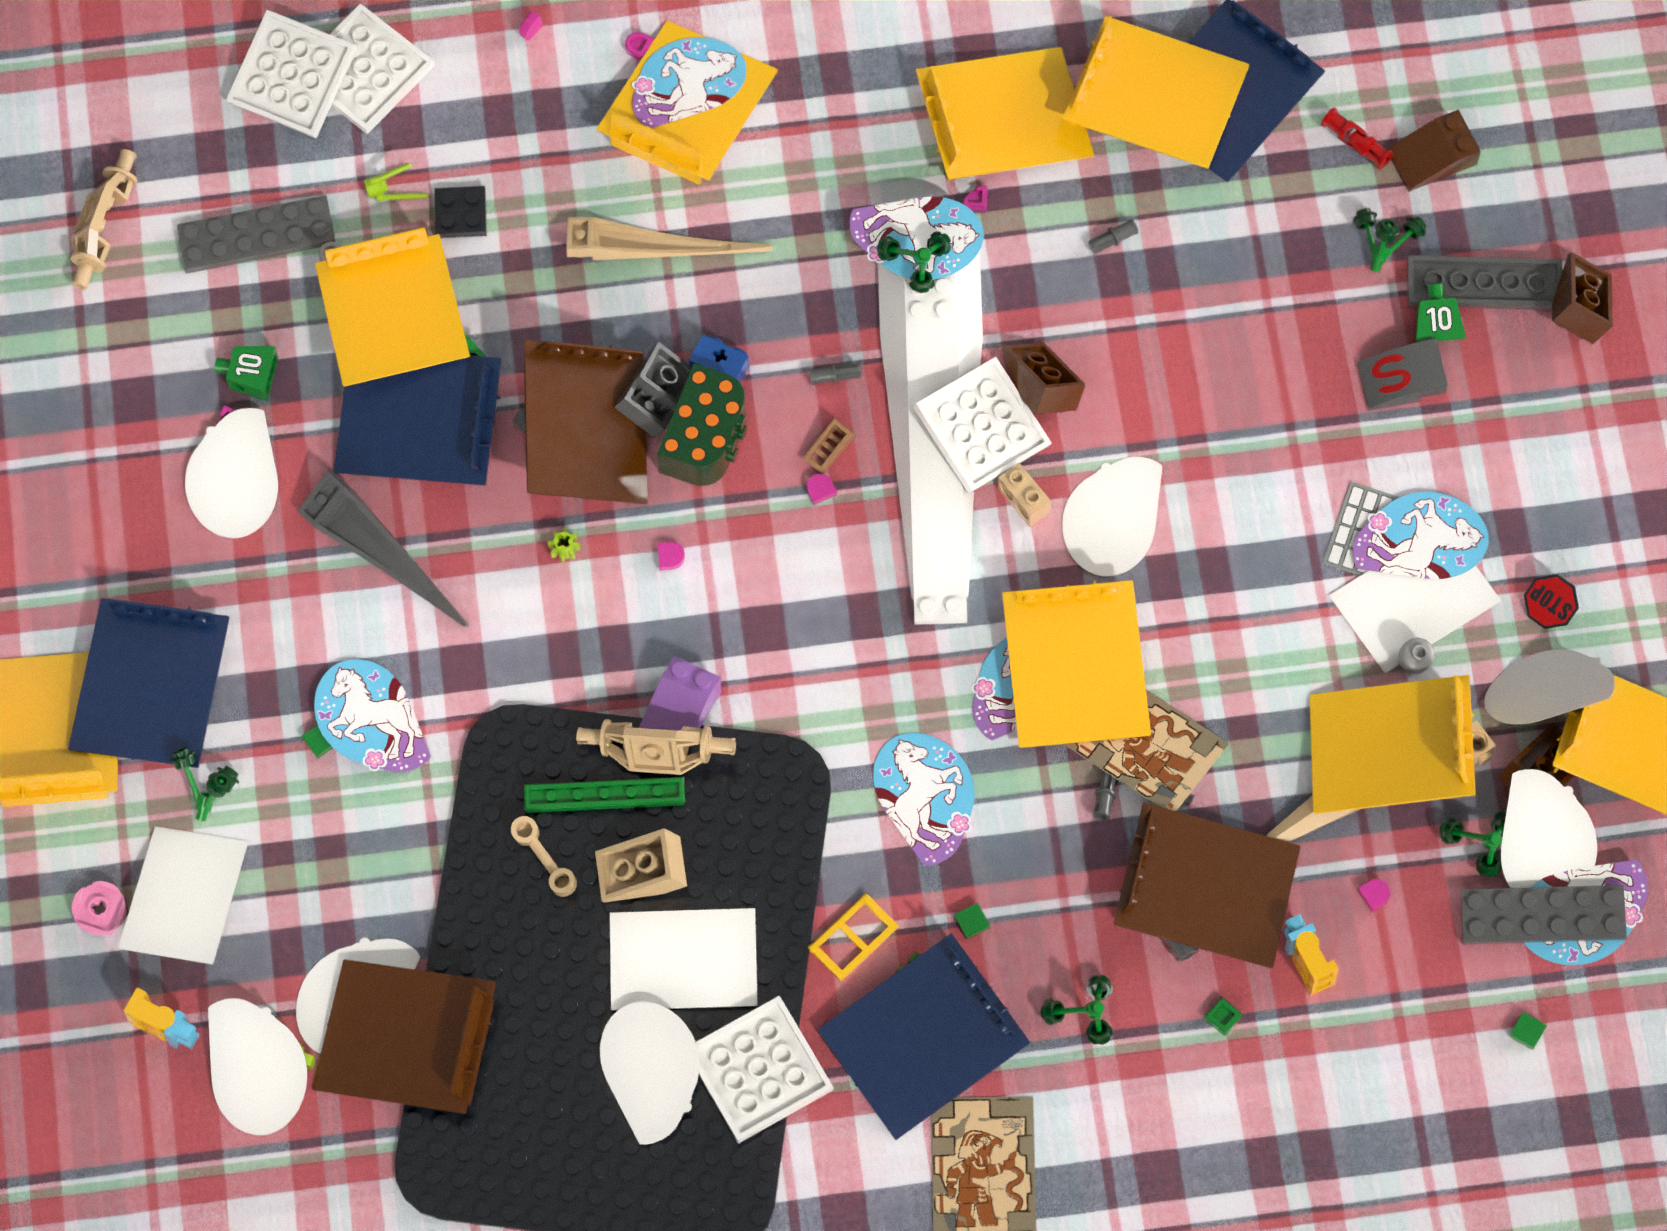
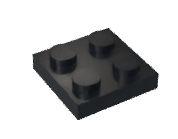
M485 186L434 188L435 235L440 234V238L487 236Z

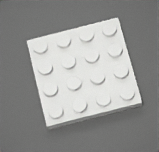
M360 3L329 34L352 43L357 47L331 106L368 134L435 66V63L430 57Z
M267 10L226 101L313 138H317L357 47L352 43Z
M996 357L913 406L969 494L1052 444L1029 407L1021 399L1018 390Z
M780 996L696 1042L699 1055V1076L738 1143L834 1090L830 1080Z

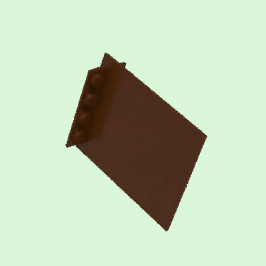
M524 340L527 493L583 498L587 500L594 499L637 504L648 503L646 431L614 408L631 378L644 361L642 351L613 348V345L610 347H599L586 344Z
M1143 803L1129 861L1127 862L1123 886L1119 890L1121 894L1113 924L1272 969L1286 909L1288 908V900L1301 846Z
M344 959L312 1089L327 1093L466 1114L468 1106L471 1105L488 1027L492 1024L490 1018L494 1005L493 994L496 982Z

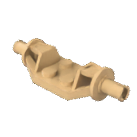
M121 150L116 167L108 166L104 168L102 174L106 180L87 195L71 238L74 253L70 259L78 266L71 284L77 289L86 290L92 273H100L105 270L104 260L111 245L100 237L98 233L102 232L106 224V219H104L106 211L110 210L113 203L121 205L126 202L131 188L137 183V178L130 173L136 154L130 150ZM116 186H122L121 190H119Z
M605 719L601 729L579 727L576 736L578 745H600L602 756L607 757L610 755L627 770L634 772L682 775L701 763L707 764L711 753L734 755L736 751L735 738L713 737L710 726H705L703 729L683 726L680 731L633 728L631 722L612 723L610 719ZM612 740L622 743L624 750L612 744ZM700 744L699 752L688 755L689 746Z

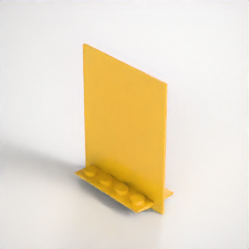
M1105 16L1095 41H1092V49L1083 66L1063 120L1208 169L1228 118H1230V113L1248 71L1249 64L1113 19L1112 16Z
M667 20L597 127V131L610 137V145L700 185L701 178L707 181L710 180L775 77L778 69L740 53L746 63V78L741 89L730 100L713 109L655 128L644 126L633 111L632 101L635 89L632 87V83L637 81L646 61L657 50L674 41L687 38H706Z
M1061 47L916 69L931 123L930 127L933 129L938 146L935 152L940 153L947 180L1094 157L1086 127L1074 125L1063 120L1074 92V87Z
M425 227L325 250L327 260L315 263L344 387L470 357L440 234L427 237Z
M1093 580V584L1066 585L1065 587L1002 593L1019 748L1151 736L1133 580L1097 584Z
M89 652L0 660V802L2 807L109 798L108 792L118 791V757L71 751L68 749Z
M1455 675L1446 678L1311 694L1310 755L1312 758L1313 813L1321 814L1476 795L1473 751L1474 734L1472 731V717L1475 715L1471 710L1470 676Z
M1614 675L1615 686L1610 699L1567 713L1563 732L1557 738L1560 742L1552 764L1555 767L1554 773L1558 769L1564 770L1667 815V698Z

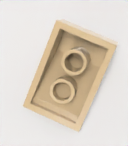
M665 828L595 851L601 899L604 903L665 894L687 886L680 836Z

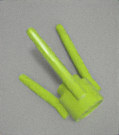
M411 163L403 164L381 175L364 179L369 198L376 197L377 202L428 198L429 195L427 193L384 194V192L389 191L385 179L411 168Z

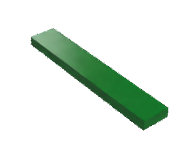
M684 777L524 785L525 813L685 805Z

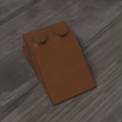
M1459 109L1435 118L1387 148V151L1391 150L1394 152L1391 159L1409 192L1477 165L1481 153Z
M1570 252L1552 303V322L1592 344L1598 341L1613 326L1612 275Z
M1044 342L1003 345L1002 352L1021 399L1032 412L1042 415L1044 413H1063L1065 411L1077 410L1086 384Z
M1553 722L1508 764L1498 779L1510 789L1513 773L1520 770L1535 769L1552 775L1563 787H1566L1575 775L1561 769L1554 773L1555 767L1552 765L1560 742L1557 738L1561 736L1563 730Z

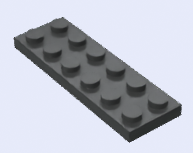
M327 195L177 224L186 274L320 248L326 242H336Z
M1408 255V306H1417L1418 301L1429 300L1427 285L1443 284L1444 299L1456 298L1458 308L1552 310V303L1562 275V259Z
M1624 885L1461 889L1460 891L1463 944L1612 941L1627 939Z

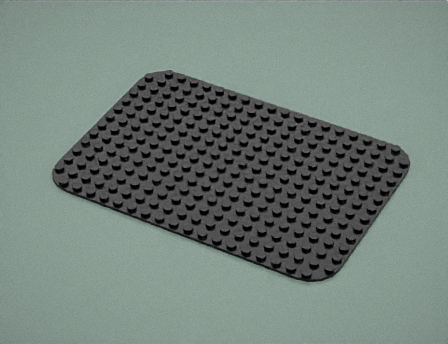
M527 704L503 705L484 714L470 729L462 751L426 971L495 981L494 1005L490 1018L492 1024L488 1027L471 1105L468 1106L466 1114L404 1105L395 1155L396 1182L404 1199L419 1213L438 1220L523 1231H765L768 1228L775 1208L787 1116L738 1143L698 1074L697 1084L690 1101L692 1108L689 1112L683 1113L680 1122L673 1132L655 1143L639 1144L606 1080L601 1065L600 1044L606 1024L617 1011L611 1010L610 913L755 908L757 1006L670 1008L669 1010L686 1024L695 1042L780 996L799 1028L809 959V949L807 947L811 944L831 796L830 771L821 754L807 742L787 735L710 726L713 737L736 739L734 755L711 753L707 764L701 763L682 775L634 772L627 770L610 755L607 757L602 756L600 745H578L576 736L579 727L601 729L605 719H610L612 723L631 722L633 728H639L643 718ZM612 740V744L624 750L622 743ZM700 744L689 746L688 755L699 752ZM684 777L685 805L525 813L524 785ZM521 816L532 818L539 828V842L558 868H566L573 872L577 880V887L572 894L560 897L553 893L549 886L550 874L530 846L519 844L512 836L511 826L516 818ZM663 828L680 836L687 881L686 887L660 895L602 902L595 851Z

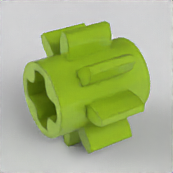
M564 528L563 532L559 533L554 531V541H548V547L553 549L551 557L555 558L558 556L561 558L562 563L565 562V559L569 558L575 560V550H581L580 543L576 542L578 539L577 534H569L567 528Z

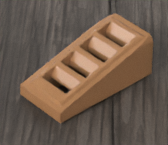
M833 418L802 459L821 474H824L850 445L856 435L837 419ZM835 430L844 436L842 440L833 434ZM830 438L835 443H837L838 446L834 448L829 443H827L826 440ZM823 445L832 453L830 456H827L819 448ZM816 453L821 458H823L825 462L821 464L812 456Z

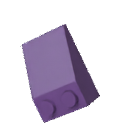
M674 656L661 676L639 728L680 731L683 726L700 728L721 694V677Z

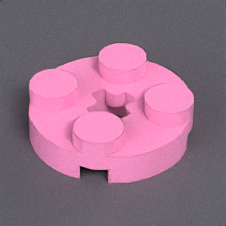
M97 881L86 888H81L76 893L72 902V913L75 922L84 932L96 936L111 935L120 927L126 917V900L115 885L105 881ZM100 902H102L106 910L97 915L93 906H99Z

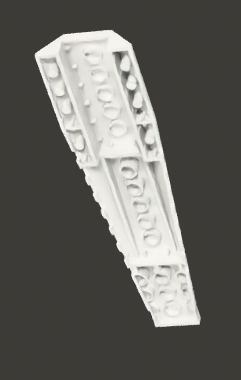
M980 251L973 261L960 271L947 277L935 279L934 287L926 293L913 291L909 286V282H911L909 278L897 275L878 263L880 341L911 598L914 600V624L967 623L966 598L969 594L974 491L970 494L967 492L913 406L981 366L983 332Z

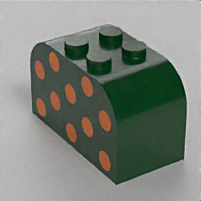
M695 363L693 364L657 452L660 474L697 486L714 484L724 476L729 463H734L738 454L736 446L739 439L743 440L747 431V425H745L747 418L745 393L741 383L736 378Z

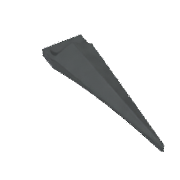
M327 471L297 511L316 529L364 558L462 626L469 627L468 622L354 489L347 486L335 473Z

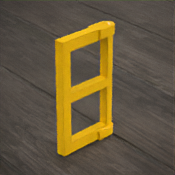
M864 893L854 905L807 948L842 982L897 930L899 925L867 893ZM864 905L887 926L868 946L845 924ZM838 929L862 951L843 970L819 948Z

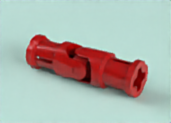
M1333 107L1324 116L1321 126L1331 129L1337 134L1338 139L1350 148L1355 149L1363 158H1369L1377 164L1376 168L1382 170L1389 163L1394 152L1391 150L1387 151L1379 145L1377 139L1373 136L1368 137L1364 129L1352 120H1346Z

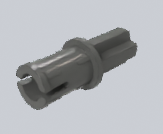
M1130 219L1115 228L1109 227L1107 232L1089 240L1088 244L1091 251L1097 254L1113 245H1120L1121 241L1138 234L1139 231L1133 219Z
M834 363L831 367L810 369L812 385L827 382L838 384V381L860 378L862 375L859 363L835 366Z
M1105 771L1102 773L1100 788L1095 791L1097 797L1093 817L1102 821L1109 820L1112 802L1116 798V793L1114 792L1116 779Z

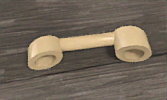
M527 816L516 818L511 826L512 836L519 844L530 846L550 874L549 886L553 893L560 897L572 894L577 887V880L573 872L566 868H558L539 842V828L532 818Z

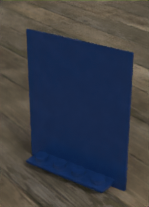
M1225 0L1188 42V44L1249 64L1248 71L1230 113V118H1228L1208 168L1225 182L1230 181L1325 73L1323 68L1297 48L1298 44H1291L1279 35L1278 32H1275L1234 0Z
M470 355V357L345 386L334 473L486 486L493 424H495L496 400L501 399L497 396L501 358Z
M101 598L68 749L71 751L174 765L170 763V759L173 757L172 753L187 747L189 751L195 752L193 756L196 761L189 767L199 768L230 617L195 611L190 606L187 610L166 607L165 605L158 606Z
M952 933L818 1029L820 1035L855 1082V1086L862 1092L895 1140H898L1031 1043L1008 1012V1008H1005L992 990L993 987H990Z

